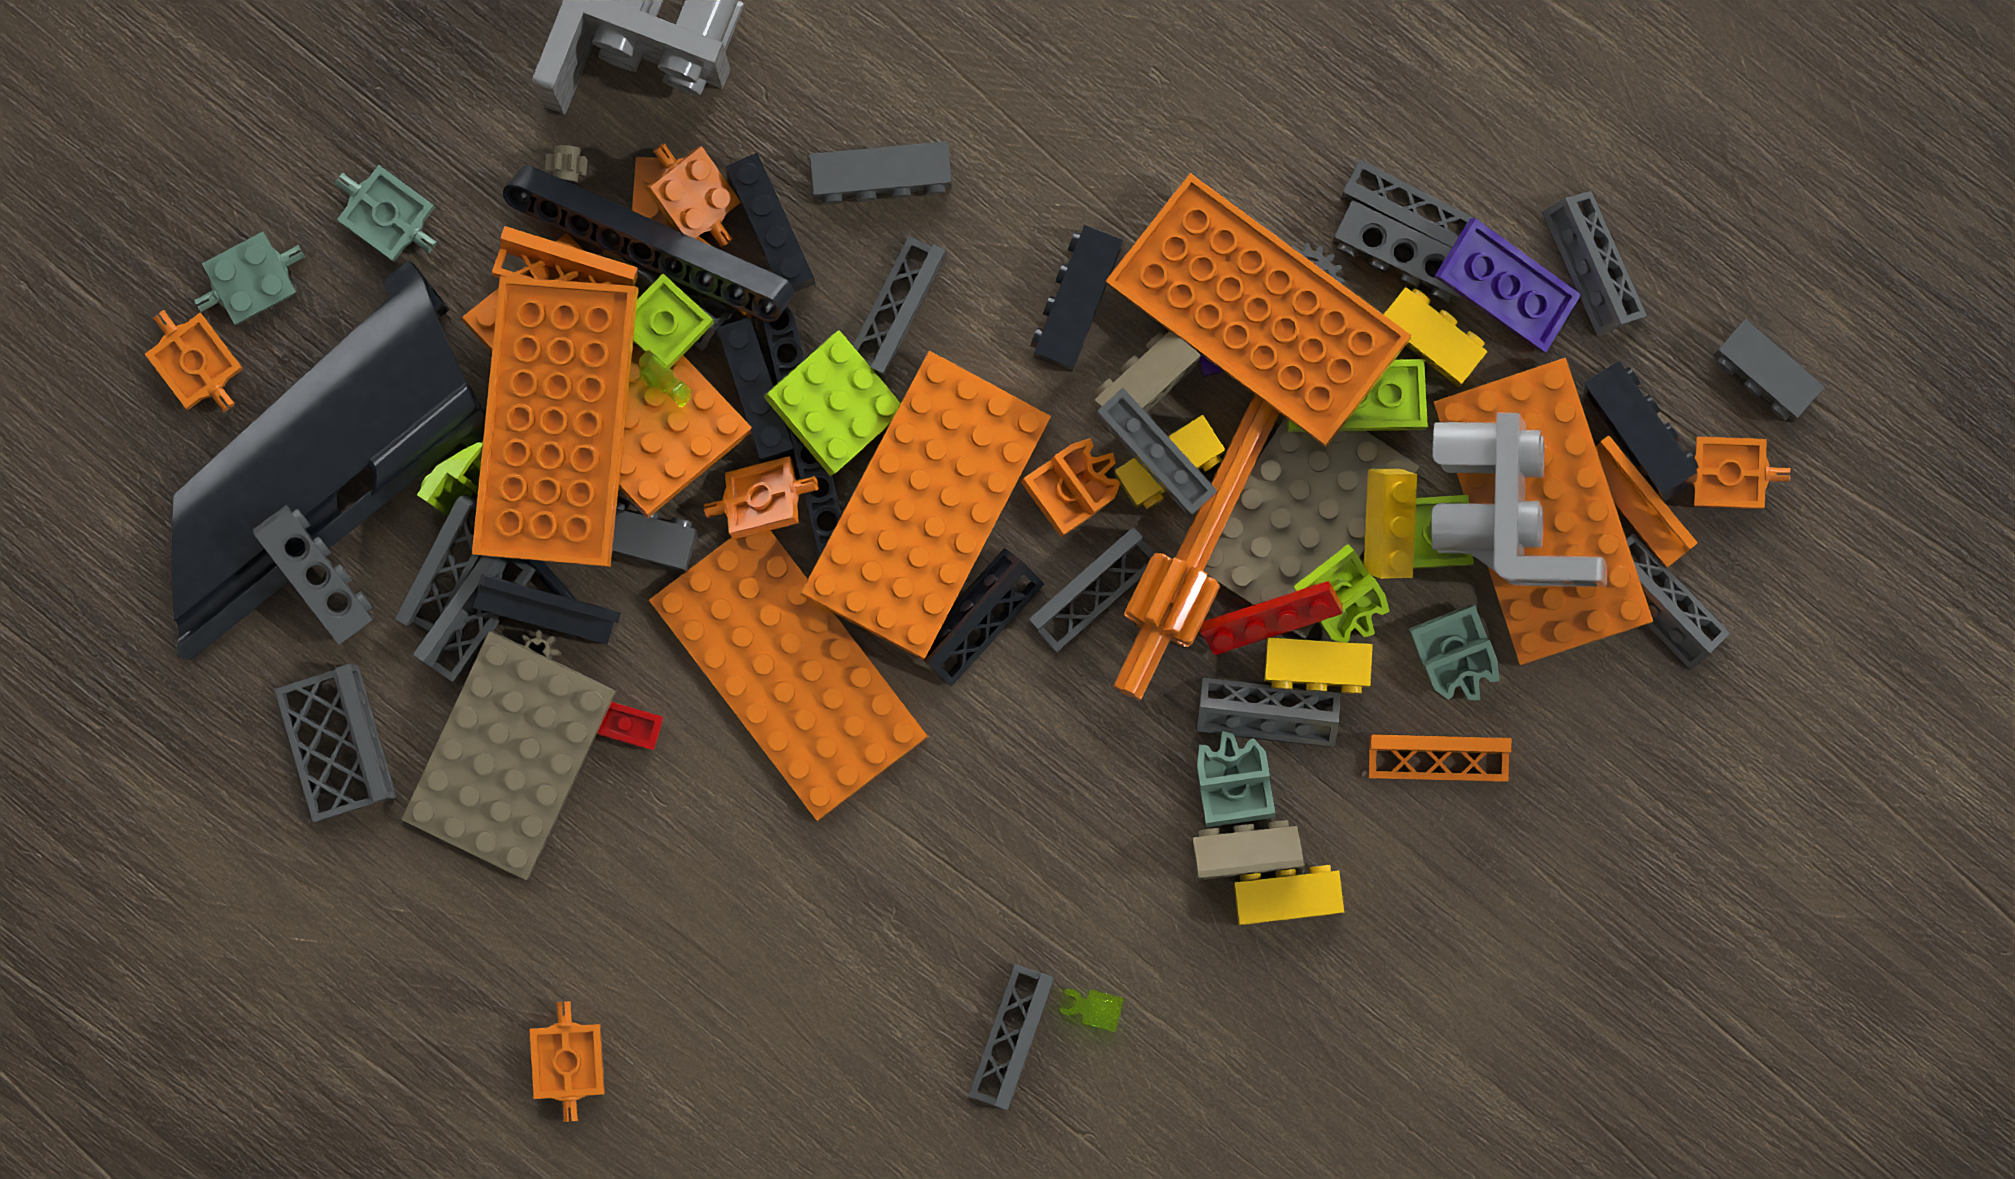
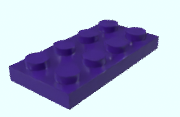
M1476 218L1469 219L1435 275V278L1541 353L1547 352L1581 296L1576 290Z

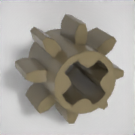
M557 145L554 147V154H546L545 170L547 173H552L553 176L571 184H577L578 175L586 176L588 159H586V156H580V148Z
M537 630L536 638L530 639L525 635L522 636L526 642L525 647L529 649L535 644L539 647L545 645L546 648L543 652L551 660L553 656L561 655L560 651L552 650L551 645L556 640L553 636L545 641L542 639L543 634L540 630Z

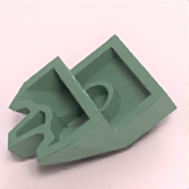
M1473 603L1408 629L1420 662L1434 690L1446 699L1452 698L1455 688L1461 686L1468 700H1480V678L1486 677L1490 682L1499 681L1498 661L1492 644L1486 636L1476 606Z
M1222 731L1218 752H1212L1209 746L1199 745L1197 768L1206 828L1275 818L1266 751L1254 738L1248 740L1245 748L1239 749L1234 734Z

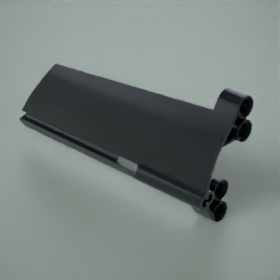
M408 260L382 281L391 295L388 300L174 494L172 517V593L174 621L177 622L179 633L178 657L188 660L195 658L289 582L288 578L253 532L254 528L287 505L292 512L298 509L310 524L306 531L314 540L319 536L328 549H330L462 442L468 448L483 441L486 411L477 400L470 384L466 381L439 322V319L450 309L411 260ZM370 466L374 472L372 490L344 513H340L337 507V493L339 489L366 467ZM298 537L290 538L285 544V550L289 553H298L304 547V541Z

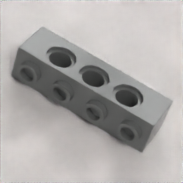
M1352 200L1332 243L1338 245L1337 251L1351 258L1359 255L1369 260L1368 266L1379 272L1386 273L1387 270H1390L1400 275L1399 281L1412 288H1418L1421 285L1431 290L1430 296L1443 303L1448 304L1450 300L1458 301L1460 297L1458 293L1437 278L1430 277L1425 271V265L1429 262H1437L1442 265L1452 248ZM1366 232H1375L1380 236L1381 244L1374 248L1368 247L1364 244L1362 236ZM1398 247L1408 248L1412 253V260L1406 263L1399 262L1394 257V250Z
M286 505L254 528V535L338 645H340L372 621L368 611L373 607L361 591L355 595L348 586L352 579L340 564L336 567L332 565L326 557L331 552L319 536L314 540L306 531L310 524L298 509L292 512ZM298 537L304 541V547L300 552L289 553L285 550V544L290 538ZM313 565L324 567V576L317 581L309 580L306 577L309 567ZM340 592L346 596L343 606L332 608L327 604V599L332 593Z

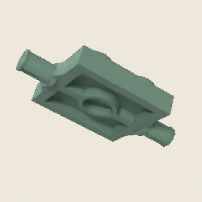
M380 165L376 167L368 179L360 184L350 179L345 173H342L339 177L349 186L339 179L336 180L335 185L350 195L348 205L338 217V222L392 262L412 242L428 254L433 249L424 243L423 240L434 248L437 245V241L421 231L425 220L435 209V206Z
M261 232L202 263L210 278L212 291L194 299L196 305H200L198 309L202 313L204 310L219 303L227 310L234 325H238L295 295L297 292L289 279L287 266L305 258L303 252H300L302 251L300 246L297 245L280 254L272 247L265 232Z

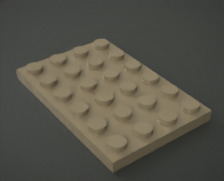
M1285 417L1257 459L1204 571L1208 573V577L1215 579L1220 585L1252 606L1296 592L1293 586L1347 544L1355 550L1358 557L1364 551L1368 469L1400 468L1416 473L1420 466L1367 431H1339L1330 444L1325 447L1306 432H1288L1287 418ZM1315 623L1292 630L1291 632L1305 640Z
M489 631L401 820L520 878L528 880L617 691L496 632Z

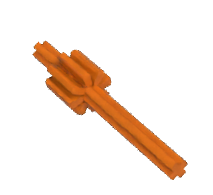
M1255 394L1211 482L1217 492L1198 509L1176 557L1172 559L1161 553H1155L1151 557L1124 612V616L1130 622L1136 623V627L1140 628L1113 685V688L1128 697H1133L1137 700L1142 699L1168 643L1172 641L1179 646L1189 647L1194 642L1220 588L1219 583L1215 579L1208 577V573L1204 569L1279 416L1278 411Z

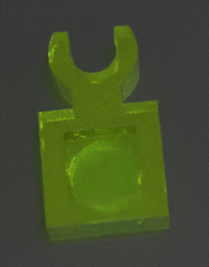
M648 350L639 358V375L649 387L653 389L657 387L663 393L667 392L680 407H683L692 398L689 395L692 390L684 382L678 380L674 376V372L653 352Z
M1065 989L1064 994L1073 996L1076 1004L1071 1009L1060 1007L1059 1011L1062 1014L1074 1015L1078 1012L1084 1013L1082 1024L1116 1032L1124 998L1090 989L1088 999L1082 998L1078 991Z

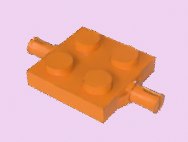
M665 143L655 148L653 153L656 154L665 168L659 177L645 188L673 228L695 239L703 232L710 231L720 247L730 242L732 237L723 227L721 221L741 201L703 147H696L685 157L675 159Z
M161 311L159 314L166 322V325L158 315L153 320L165 335L159 344L145 353L146 357L187 410L191 409L201 400L211 396L222 412L229 410L221 398L224 399L230 408L235 403L223 387L229 379L243 370L242 366L203 314L199 313L187 323L176 326L166 311Z
M1696 437V455L1694 458L1699 468L1696 469L1698 472L1697 481L1693 483L1694 507L1764 510L1765 490L1769 481L1790 482V467H1769L1766 457L1767 439Z
M789 456L725 473L726 489L723 499L705 503L704 512L707 518L725 513L728 517L729 534L734 539L799 523L797 508L799 495L817 491L819 489L818 481L815 476L797 481L795 479V464Z
M571 1001L564 1002L565 1016L563 1002H556L558 1023L547 1028L530 1029L534 1099L553 1098L562 1101L563 1122L570 1121L569 1108L571 1109V1121H578L576 1100L588 1095L605 1094L601 1024L580 1025L574 1023L571 1017Z

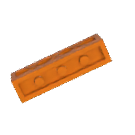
M504 226L500 237V250L492 269V276L497 278L506 276L539 279L535 270L549 266L554 268L559 278L554 280L569 281L581 276L587 278L589 283H596L595 281L601 284L635 286L637 282V267ZM507 254L520 257L526 266L516 272L502 269Z
M1608 435L1596 446V450L1615 507L1651 552L1668 568L1698 542Z
M1371 735L1369 737L1368 779L1508 782L1509 753H1511L1512 738ZM1377 751H1391L1400 763L1391 772L1376 771ZM1397 751L1411 753L1404 759ZM1416 752H1426L1435 764L1427 772H1417L1407 761ZM1432 752H1439L1445 754L1440 759H1438ZM1451 753H1461L1470 765L1461 773H1452L1442 762ZM1467 753H1479L1480 755L1473 760ZM1486 754H1501V774H1487L1477 762ZM1404 765L1410 772L1396 771ZM1439 766L1445 773L1431 772ZM1474 767L1480 774H1470L1467 772Z

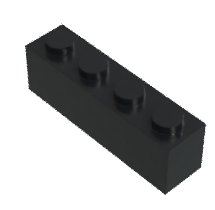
M758 153L727 165L728 175L773 274L786 279L792 285L794 293L816 284Z
M1084 225L1081 233L1074 232L1068 247V251L1073 252L1069 265L1062 263L1055 281L1061 284L1057 296H1049L1043 311V315L1048 316L1044 329L1037 327L1030 345L1036 348L1034 358L1073 372L1107 286L1105 281L1112 273L1123 245V239Z
M751 318L718 327V333L748 424L752 427L751 433L761 462L765 463L794 454L785 422L763 397L773 388Z
M1618 361L1584 383V393L1638 471L1665 502L1697 481L1698 472L1696 469L1699 468V465L1690 451H1682L1677 443L1679 436L1669 422L1663 424L1657 415L1660 410L1654 399L1649 394L1644 397L1637 387L1640 385V381L1635 372L1630 367L1625 369L1621 362Z

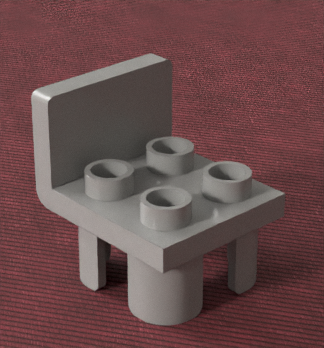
M563 0L533 75L532 84L544 107L565 115L594 44L601 48L598 54L600 59L624 70L636 72L641 59L657 64V68L665 73L662 81L684 93L701 96L706 83L723 89L730 72L726 50L743 10L744 2L739 0H685L677 23L673 24L657 18L663 0Z
M1497 413L1496 423L1435 422L1433 459L1437 464L1441 465L1445 472L1496 474L1495 504H1437L1433 507V550H1438V553L1472 554L1503 577L1508 583L1516 586L1607 587V563L1602 557L1524 556V547L1542 548L1543 506H1540L1539 501H1525V477L1543 478L1544 436H1541L1540 430H1526V423L1519 413Z

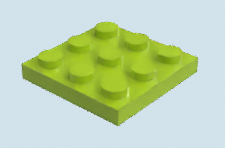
M840 330L830 336L763 396L830 476L838 472L891 423L901 404Z

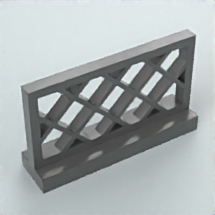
M346 664L335 668V670L274 689L313 822H319L372 804L397 798L358 665ZM335 679L338 693L333 702L330 703L317 694L323 682ZM314 685L311 692L305 689L306 687ZM298 690L309 696L300 713L290 709L286 694ZM314 700L329 707L321 725L306 717ZM340 701H341V703H342L343 709H341L340 707H338ZM335 711L344 715L348 725L342 737L327 729ZM292 715L297 718L295 724ZM303 721L318 729L310 747L300 742L297 732ZM324 733L339 741L331 758L315 750ZM350 734H351L353 743H352L351 741L347 740ZM344 745L356 751L357 760L352 770L336 762ZM302 749L307 751L305 757L303 755ZM312 755L328 763L320 780L309 775L307 769ZM333 766L349 774L341 791L325 784ZM359 768H361L362 775L357 773ZM354 778L365 783L368 798L356 801L346 795ZM311 782H313V783L316 784V787H315L314 790H313V786H312V783H311ZM322 788L338 797L331 810L320 813L316 799ZM343 799L350 803L340 806Z

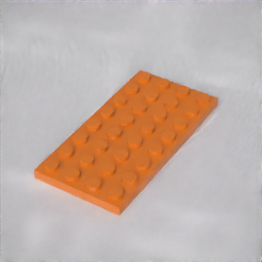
M1191 173L1105 281L1109 287L1167 330L1182 338L1198 353L1325 447L1330 444L1412 338L1411 334Z
M568 233L556 241L583 250ZM544 266L535 270L539 279L554 280L559 278L557 272L552 267ZM581 276L569 280L572 282L589 283L587 278ZM499 288L462 317V322L491 353ZM633 343L618 488L648 519L751 433L752 427L684 355L665 372Z
M500 276L472 547L473 555L611 567L638 298L637 287Z
M929 350L800 595L924 660L1051 416Z
M1566 357L1434 401L1440 422L1496 423L1497 413H1519L1526 423V430H1540L1541 436H1544L1543 478L1525 477V501H1539L1540 506H1543L1542 548L1524 547V556L1602 557L1607 563V587L1516 586L1508 583L1503 577L1488 567L1519 664L1524 665L1654 622ZM1457 473L1464 495H1469V504H1495L1496 474Z
M771 530L737 539L731 537L649 599V601L818 822L928 738V736L832 611L800 595L808 579Z

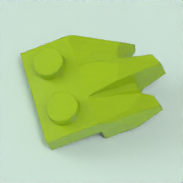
M483 441L465 448L438 464L432 473L424 478L417 496L448 517L457 498L465 494L470 497L473 493L478 495Z
M1347 544L1293 586L1295 591H1299L1326 581L1331 583L1343 604V614L1319 621L1318 623L1332 640L1348 643L1350 640L1351 631L1354 628L1364 638L1374 635L1375 632L1371 620L1372 614L1384 615L1390 612L1386 595L1378 582L1368 573L1355 550Z

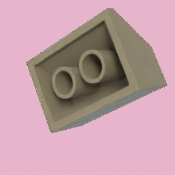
M1169 331L1164 336L1159 332L1146 344L1149 351L1140 359L1134 355L1120 368L1123 374L1115 382L1109 378L1095 391L1098 397L1094 400V405L1099 409L1121 388H1124L1139 406L1147 412L1198 366L1201 355L1176 334Z
M1289 820L1268 822V829L1254 830V824L1233 826L1234 833L1220 834L1219 828L1204 829L1198 831L1199 837L1192 838L1196 881L1301 869L1304 867L1298 827L1289 826Z

